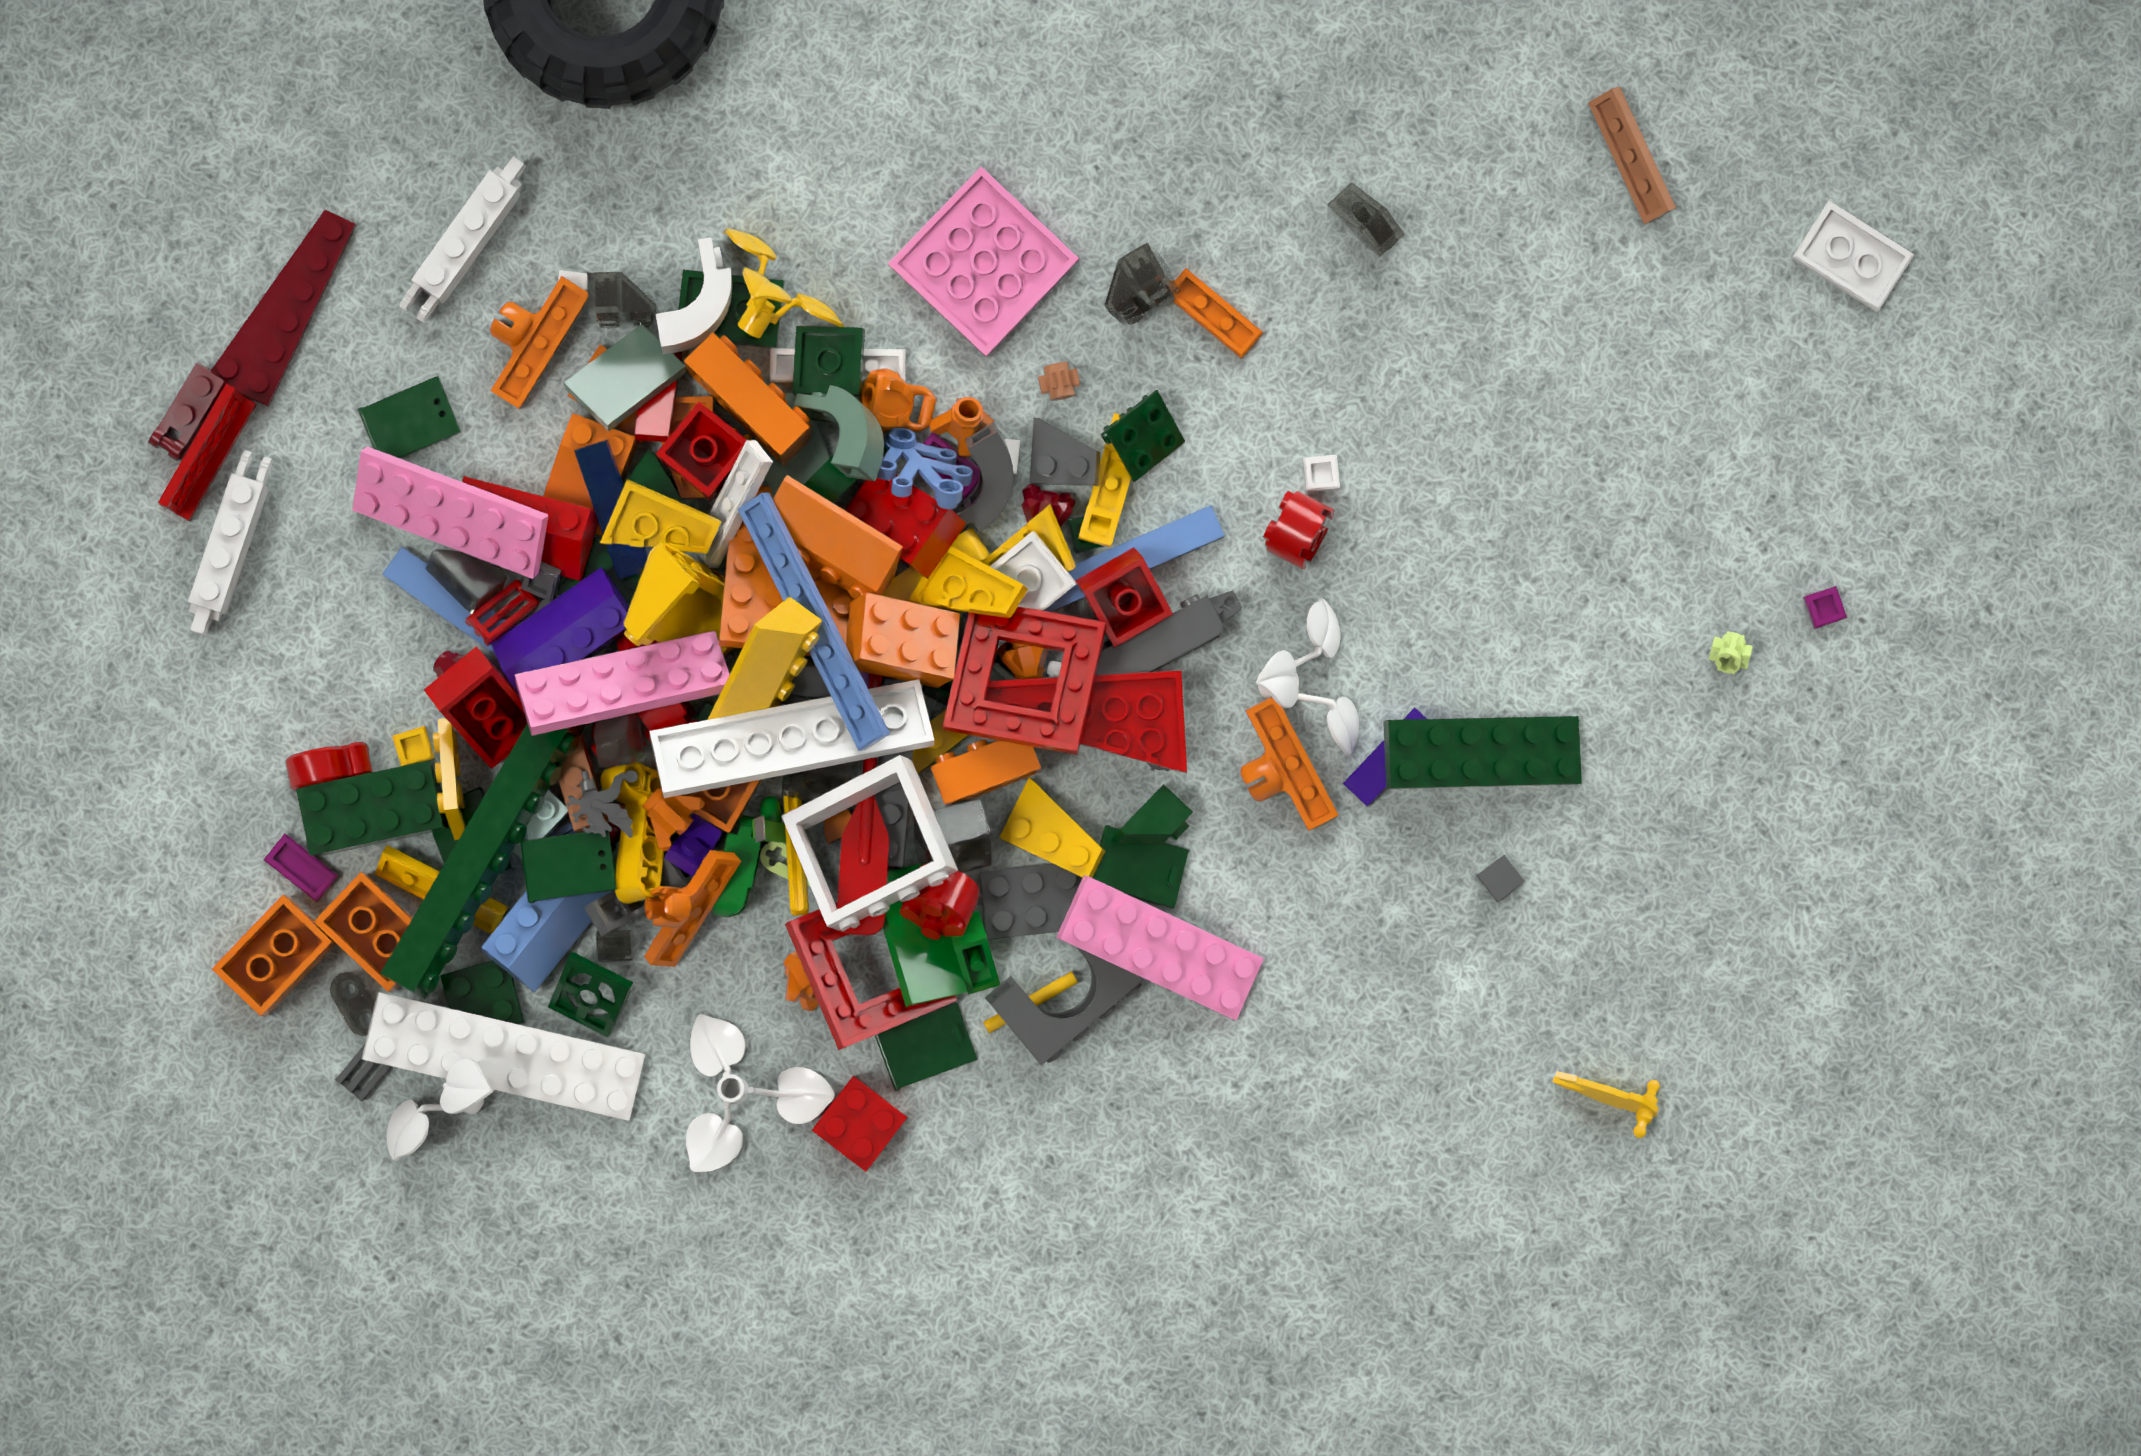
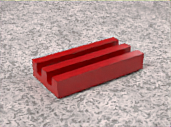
M515 579L466 618L465 623L475 629L474 633L484 639L483 642L487 647L539 606L540 602L531 593L521 589L522 583L518 579ZM516 590L520 593V595L483 624L478 621ZM525 600L528 601L525 606L489 633L487 631Z

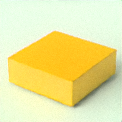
M426 726L392 736L401 766L435 759Z

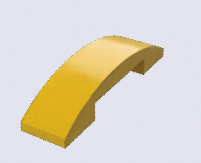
M1113 414L1111 424L1119 420L1120 414ZM1105 443L1099 465L1098 486H1093L1078 539L1110 548L1131 480L1112 443L1109 445Z

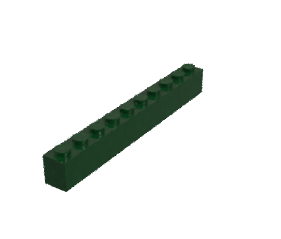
M527 723L382 969L381 975L424 1000L429 993L436 989L440 980V973L446 963L451 962L455 957L460 939L463 934L472 928L477 910L490 897L494 881L507 868L511 852L516 844H519L524 839L527 825L531 818L541 810L544 804V796L548 789L558 781L562 772L561 767L568 755H572L577 749L579 737L585 726L591 723L533 736Z

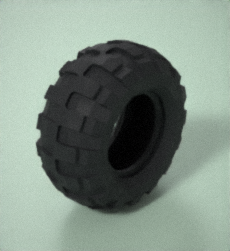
M483 0L484 11L495 40L509 63L523 78H527L539 87L543 93L562 102L568 100L583 104L586 108L610 109L613 105L632 103L634 106L654 99L657 93L672 84L675 86L693 71V66L704 52H708L718 31V21L721 10L724 8V0H654L648 13L635 26L616 35L601 37L582 34L566 26L553 13L551 0Z

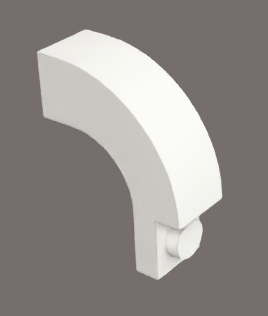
M711 237L698 240L704 284L697 299L683 309L656 314L662 354L684 351L702 343L712 332L714 333L728 312L732 298L731 268L717 270V268L723 267L720 247L713 248Z

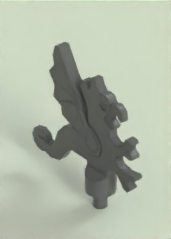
M588 770L581 772L583 781L580 782L583 798L578 800L570 795L568 796L570 802L566 805L567 807L573 804L581 806L578 812L571 814V816L575 817L574 822H578L579 816L585 814L588 816L586 823H589L590 827H583L584 832L588 834L591 832L594 834L600 833L603 837H606V830L610 832L612 827L604 820L603 813L608 815L609 822L618 826L629 838L633 837V830L631 828L633 820L628 816L627 809H622L619 804L609 802L617 799L622 781L626 779L627 782H635L638 778L637 773L633 770L620 773L614 777L609 789L597 791L594 778H589Z

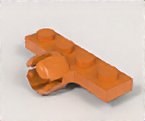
M561 276L541 310L536 314L527 311L515 302L504 304L499 313L513 321L514 324L511 328L494 318L490 327V333L493 337L508 345L513 352L490 391L518 409H521L591 294Z
M1271 696L1246 709L1245 712L1264 746V753L1243 765L1240 770L1245 784H1249L1262 776L1265 778L1248 788L1251 796L1256 801L1262 802L1279 792H1287L1308 831L1339 816L1283 708Z
M710 850L687 886L683 888L658 886L650 891L651 895L659 897H646L644 905L645 915L649 920H653L654 926L662 927L644 955L650 965L675 967L741 863V860L735 853Z

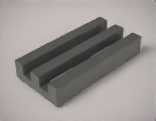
M365 1044L335 1079L360 1101H364L392 1067L383 1064L362 1091H360L357 1086L376 1064L375 1062L368 1061L356 1077L349 1082L347 1077L361 1062Z

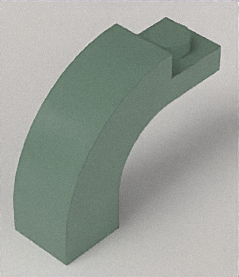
M830 385L826 395L820 392H813L812 395L798 393L793 406L799 407L810 420L839 425V441L831 464L849 478L876 481L883 459L884 439L882 429L874 414L852 394L837 386Z

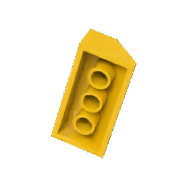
M789 597L755 623L708 720L780 706L781 702L788 698L795 687V684L792 683L793 678L803 670L807 663V660L804 658L806 652H809L819 639L817 631L822 620Z

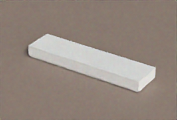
M770 348V383H793L795 349ZM864 349L862 384H864V380L867 379L871 371L888 368L900 374L901 379L905 381L906 349Z
M746 440L709 513L710 516L722 521L708 553H698L708 568H719L728 550L729 541L734 538L743 521L738 508L755 498L773 463L756 440Z

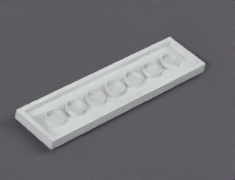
M920 680L868 689L890 735L863 751H858L831 696L650 731V739L663 797L684 795L934 746L933 732Z
M378 992L362 1059L446 1079L447 1073L454 1063L462 1058H469L479 1065L486 1081L493 1090L629 1121L645 1054Z

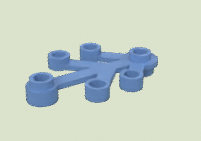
M906 428L890 430L889 435L884 440V447L888 452L882 459L877 477L883 480L893 479L891 493L897 497H908L912 492V481L917 473H919L935 491L934 498L939 507L944 509L956 508L962 500L963 486H968L972 482L973 470L967 466H956L957 453L954 450L918 443L915 439V433ZM921 455L927 456V457L936 458V460L929 459V458H925V457H922ZM901 457H904L908 462L900 475L896 477V463ZM937 473L952 477L951 479H942Z

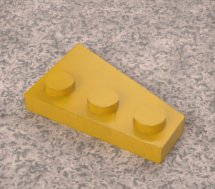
M627 479L600 543L626 544L634 547H655L659 541H663L680 551L707 554L722 520Z
M1050 504L982 561V563L991 566L1032 531H1035L1067 572L1076 567Z
M950 547L928 579L922 577L908 601L940 609L1011 618L1028 588L990 566Z
M446 718L438 719V732L433 733L435 753H440L441 761L435 763L437 783H442L443 790L442 793H437L439 813L446 814L454 839L459 840L467 826H465L460 809L465 808L460 780H456V777L461 776L455 728Z
M1028 778L999 838L1081 878L1084 875L1092 878L1105 850L1032 778Z

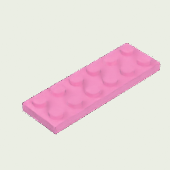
M366 447L361 451L352 511L533 579L539 574L548 514L373 448Z
M715 631L515 674L516 686L531 735L720 694L730 674L721 647L718 646L719 641Z
M1086 875L1083 876L1056 938L1233 1020H1237L1264 958Z

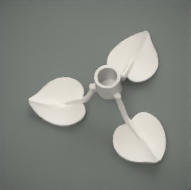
M1318 598L1319 600L1311 606L1307 617L1308 635L1313 645L1316 646L1314 651L1295 661L1288 651H1278L1268 661L1262 672H1260L1256 684L1264 698L1272 696L1275 702L1283 708L1293 707L1297 699L1328 705L1331 709L1327 715L1330 733L1344 754L1351 756L1359 736V717L1351 700L1347 697H1340L1335 702L1333 699L1300 694L1298 689L1299 678L1296 673V667L1320 656L1322 652L1327 658L1334 657L1340 645L1341 635L1337 617L1331 606L1324 599Z
M704 1014L698 1015L691 1032V1058L695 1067L708 1077L716 1076L724 1069L723 1077L717 1085L718 1095L724 1100V1119L722 1120L720 1116L714 1113H706L696 1117L691 1122L686 1134L690 1169L694 1172L715 1171L728 1165L738 1156L743 1145V1133L738 1127L729 1124L731 1120V1105L743 1103L749 1094L779 1097L777 1101L779 1114L790 1123L806 1124L816 1119L835 1099L833 1088L821 1075L803 1067H793L781 1072L777 1081L779 1091L749 1087L744 1079L731 1075L730 1068L731 1065L738 1064L744 1057L746 1041L743 1033L735 1025L727 1021Z
M462 1058L452 1065L447 1073L446 1083L443 1084L444 1090L440 1098V1104H424L419 1108L416 1101L407 1100L397 1107L390 1118L387 1128V1147L394 1161L414 1153L425 1141L429 1128L428 1118L424 1114L427 1111H445L449 1114L465 1112L472 1115L481 1109L484 1098L490 1095L493 1089L474 1060Z

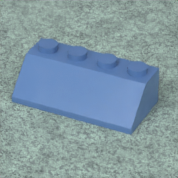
M526 891L482 945L481 952L535 993L592 920L584 907L612 891L537 901L531 904L528 903Z

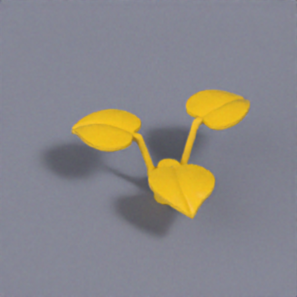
M726 228L723 231V234H727L736 245L751 254L757 255L760 261L758 272L746 267L742 271L751 295L746 304L748 307L738 322V326L743 331L753 337L761 338L770 322L776 324L779 318L792 307H801L806 312L822 320L833 323L838 327H845L835 312L820 300L802 293H797L796 298L792 299L783 288L771 283L764 276L768 259L775 261L777 258L774 251L766 243L745 232ZM767 299L787 304L776 313H773L775 306L767 301Z

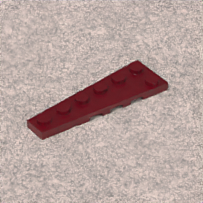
M328 210L322 212L211 369L226 379L228 385L237 389L242 395L267 407L270 406L357 226L355 223Z

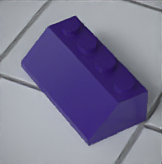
M600 567L497 639L491 646L503 673L519 695L515 674L591 658L623 636L627 630L623 623L630 606L604 568Z

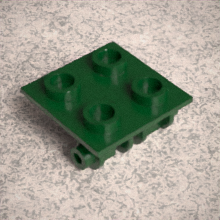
M1155 390L1149 396L1144 395L1138 404L1133 408L1129 407L1126 414L1121 413L1119 420H1116L1110 426L1106 425L1103 428L1104 432L1100 434L1106 444L1112 443L1133 482L1137 481L1185 443L1158 390Z

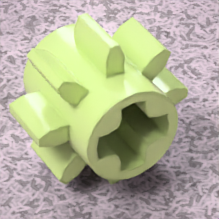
M1727 631L1722 638L1714 637L1709 660L1715 661L1718 671L1735 674L1740 667L1743 669L1748 668L1753 646L1746 645L1744 635Z

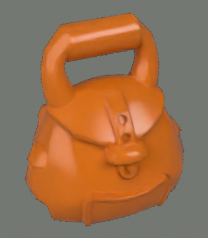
M888 368L871 371L867 379L864 380L862 397H860L859 401L874 414L880 424L882 433L894 428H906L913 432H920L930 427V420H932L937 399L928 388L909 384L901 379L900 374ZM924 395L918 424L909 420L914 408L915 396Z

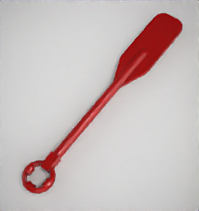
M869 673L868 689L882 687V676ZM877 757L864 759L863 774L877 767ZM875 795L857 804L843 831L837 909L887 885L890 839ZM885 913L875 917L869 915L859 920L860 925L856 928L850 927L843 932L850 935H875L884 926Z

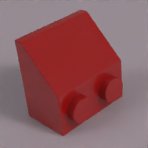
M698 401L657 451L656 456L688 484L712 501L726 482L747 439Z

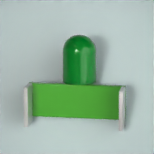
M774 796L765 797L760 805L761 816L752 820L753 840L756 842L769 841L786 844L785 823H782L780 801ZM808 828L805 832L811 844L810 828Z

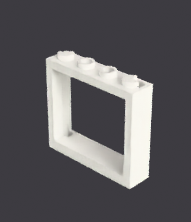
M901 755L782 815L827 927L841 930V932L850 927L856 928L860 925L859 920L869 915L875 917L884 914L890 909L889 905L899 900L904 902L917 897L920 894L919 890L928 885L938 886L943 884L942 880L958 871L912 760ZM901 782L933 861L837 909L805 830Z

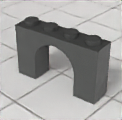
M1077 948L1089 964L1091 985L1086 997L1076 1007L1064 1012L1045 1011L1033 1003L1011 976L988 994L985 999L1039 1064L1043 1065L1046 1061L1050 1063L1056 1060L1062 1054V1048L1072 1039L1077 1041L1089 1031V1025L1096 1019H1103L1111 1014L1116 1007L1115 1004L1120 999L1136 993L1141 988V982L1144 978Z

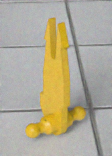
M1558 1071L1552 1081L1569 1091L1573 1090L1601 1103L1636 1113L1637 1125L1633 1129V1134L1636 1138L1645 1137L1647 1124L1652 1122L1653 1117H1656L1659 1111L1656 1094L1660 1089V1084L1657 1080H1650L1647 1083L1646 1094L1642 1096Z

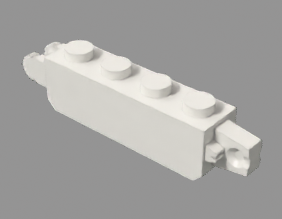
M513 156L503 170L496 167L493 172L491 170L488 171L411 279L413 284L400 302L401 308L404 310L409 309L423 290L430 297L420 308L417 319L424 322L439 302L441 304L446 302L521 195L519 190L523 185L518 179L526 169V165Z
M244 450L240 458L236 473H231L188 599V602L191 604L189 612L195 614L190 630L204 636L207 635L212 620L219 622L221 615H226L268 493L269 487L266 486L273 460L264 457L259 465L256 480L246 478L252 463L253 454L247 450Z

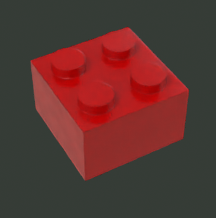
M1135 547L1075 580L1096 620L1106 622L1105 636L1113 647L1120 645L1173 614L1144 558Z
M852 1076L811 1131L867 1172L908 1119V1116L857 1077Z

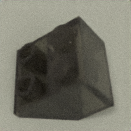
M1147 242L1118 259L1104 306L1122 325L1127 323L1132 325L1141 321L1146 316L1145 313L1156 306L1161 308L1170 304L1175 299L1174 295L1180 293L1181 290L1163 257Z
M622 272L587 273L588 314L593 323H599V328H619L620 322H633V327H638L639 325L645 327L654 326L653 321H657L656 314L660 313L657 305Z

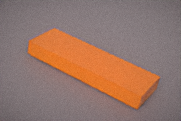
M1187 268L1181 272L1164 293L1168 299L1240 359L1244 357L1263 334L1259 328Z

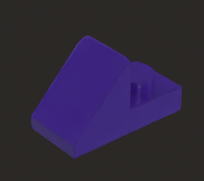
M696 814L692 815L691 818L694 821L678 837L664 857L692 877L709 851L715 850L722 840V831Z

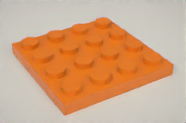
M741 523L736 535L728 543L718 646L743 648L754 624L783 602L745 523ZM807 566L846 645L850 602L855 599L850 596L847 590L837 584H829L822 579L818 572ZM809 652L805 654V656H811Z

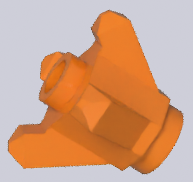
M956 398V403L950 410L930 420V430L939 435L948 432L958 441V455L968 457L971 456V453L968 450L965 439L990 425L994 420L983 411L980 402L975 398Z
M1007 641L997 648V654L1002 658L1001 661L1011 670L1015 679L1044 678V664L1049 649Z
M659 786L642 805L648 812L647 815L651 818L659 849L668 851L672 845L671 835L675 831L681 835L694 821L689 815L693 810H700L705 804L700 796L684 794L664 798L662 788Z
M794 951L783 962L787 976L785 1000L798 1002L799 999L802 1009L813 1011L817 1007L818 1001L798 954Z

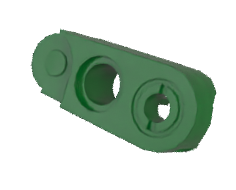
M742 815L738 835L727 833L724 852L735 853L741 860V863L714 904L713 915L730 918L731 916L739 915L747 905L749 892L754 889L761 853V841L756 842L753 840L752 820L756 817Z

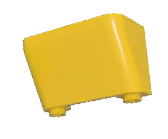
M659 541L649 553L623 623L627 629L624 632L625 636L638 647L641 644L649 646L654 640L661 643L715 631L719 641L725 576L669 544ZM720 646L724 657L733 648Z

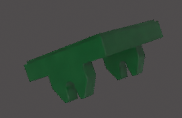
M572 951L551 997L548 1008L608 1038L628 1001L627 999L632 992L630 989L633 982ZM585 973L591 976L589 984L580 986L571 981L573 976ZM601 982L609 985L612 989L615 1003L603 997L602 992L599 990ZM588 990L594 993L597 997V1003L590 1004L585 1002L581 997V991ZM568 993L575 996L576 1002L578 1003L579 1007H577L573 1003ZM600 1008L607 1013L594 1015L588 1012L589 1010Z

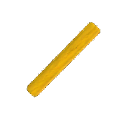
M797 792L793 794L787 793L783 797L784 814L803 805L802 796ZM785 826L790 912L793 916H803L809 912L807 877Z

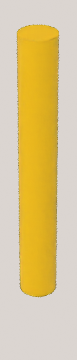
M1072 971L1028 997L1036 1006H1039L1077 984L1078 981ZM999 1014L983 1022L989 1034L1006 1025Z

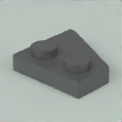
M1034 418L1029 483L1098 486L1100 452L1042 419Z

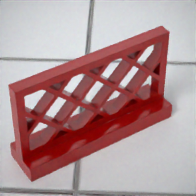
M226 383L160 497L159 505L187 521H191L255 410L256 403L247 399L237 389Z

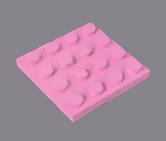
M980 167L888 263V266L987 358L1079 261V258L986 170Z

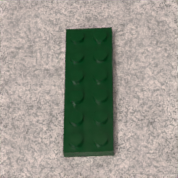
M1579 716L1402 719L1383 721L1386 789L1582 784Z

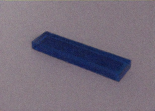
M608 439L574 450L603 534L624 488ZM606 544L618 580L643 572L648 558L645 546L634 547L626 544Z

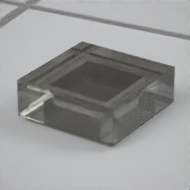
M614 930L603 937L599 931L596 932L598 961H633L631 930Z

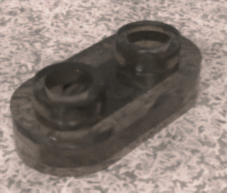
M350 972L340 973L331 982V997L350 1030L357 1035L367 1036L370 1024L367 1026L362 1025L359 1018L365 1012L369 1013L372 1018L375 1000L359 975ZM347 983L353 984L355 988L351 996H346L343 993V986Z

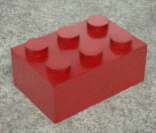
M877 477L876 481L866 480L845 511L903 546L899 561L928 579L967 523L951 509L939 507L933 497L912 485L910 496L897 497L891 493L893 479L883 480Z
M477 646L424 689L442 715L491 769L510 754L528 723L520 696Z

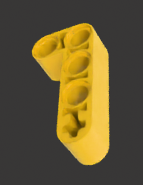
M635 761L605 769L601 775L603 790L609 789L614 777L620 773L633 770L638 775L637 780L633 783L627 782L626 779L622 781L620 793L617 799H615L625 804L628 816L633 820L631 825L633 837L629 838L621 830L615 873L617 886L615 893L624 904L646 899V897H654L650 894V891L660 886L664 851L658 847L651 818L642 807L653 792L661 786L658 771Z

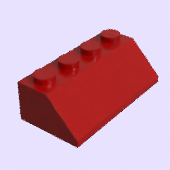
M463 476V483L548 514L541 561L562 570V577L582 581L600 520L598 514L590 508Z

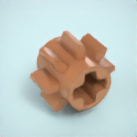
M1059 362L1043 367L1045 375L1038 377L1041 394L1049 393L1050 401L1063 400L1075 396L1074 387L1080 386L1077 368L1070 370L1068 362Z

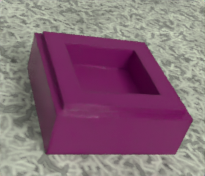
M1836 586L1803 597L1814 629L1847 618Z

